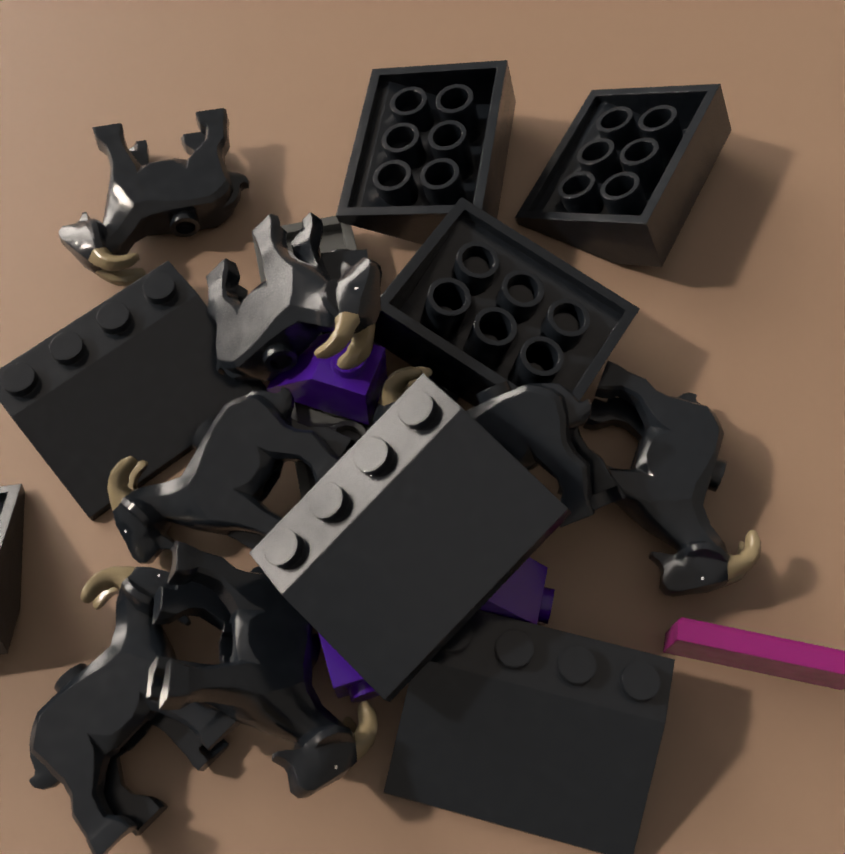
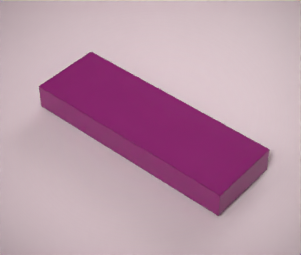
M683 617L678 619L665 632L663 653L838 690L845 689V651Z

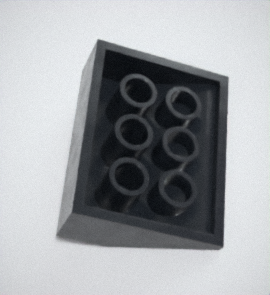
M508 61L372 69L336 213L338 221L423 245L461 197L497 219L516 105Z
M721 84L591 90L515 216L518 225L616 264L662 267L732 130Z
M461 197L381 295V311L375 325L374 342L413 367L423 366L430 368L433 371V374L429 376L431 379L474 407L480 405L476 397L477 393L504 381L509 382L512 390L529 383H560L569 389L580 401L640 308Z
M169 261L158 266L0 368V403L92 521L111 509L107 490L108 479L111 470L121 459L133 456L137 461L145 460L148 462L146 470L138 480V489L194 449L192 447V440L198 428L207 419L215 420L224 404L247 395L251 391H267L266 386L261 381L247 379L240 382L227 374L223 375L217 372L216 321L208 315V307L197 292Z
M423 373L249 554L281 595L384 700L391 702L568 518L571 511L460 405Z
M478 610L409 682L383 793L600 854H634L665 728L675 659Z

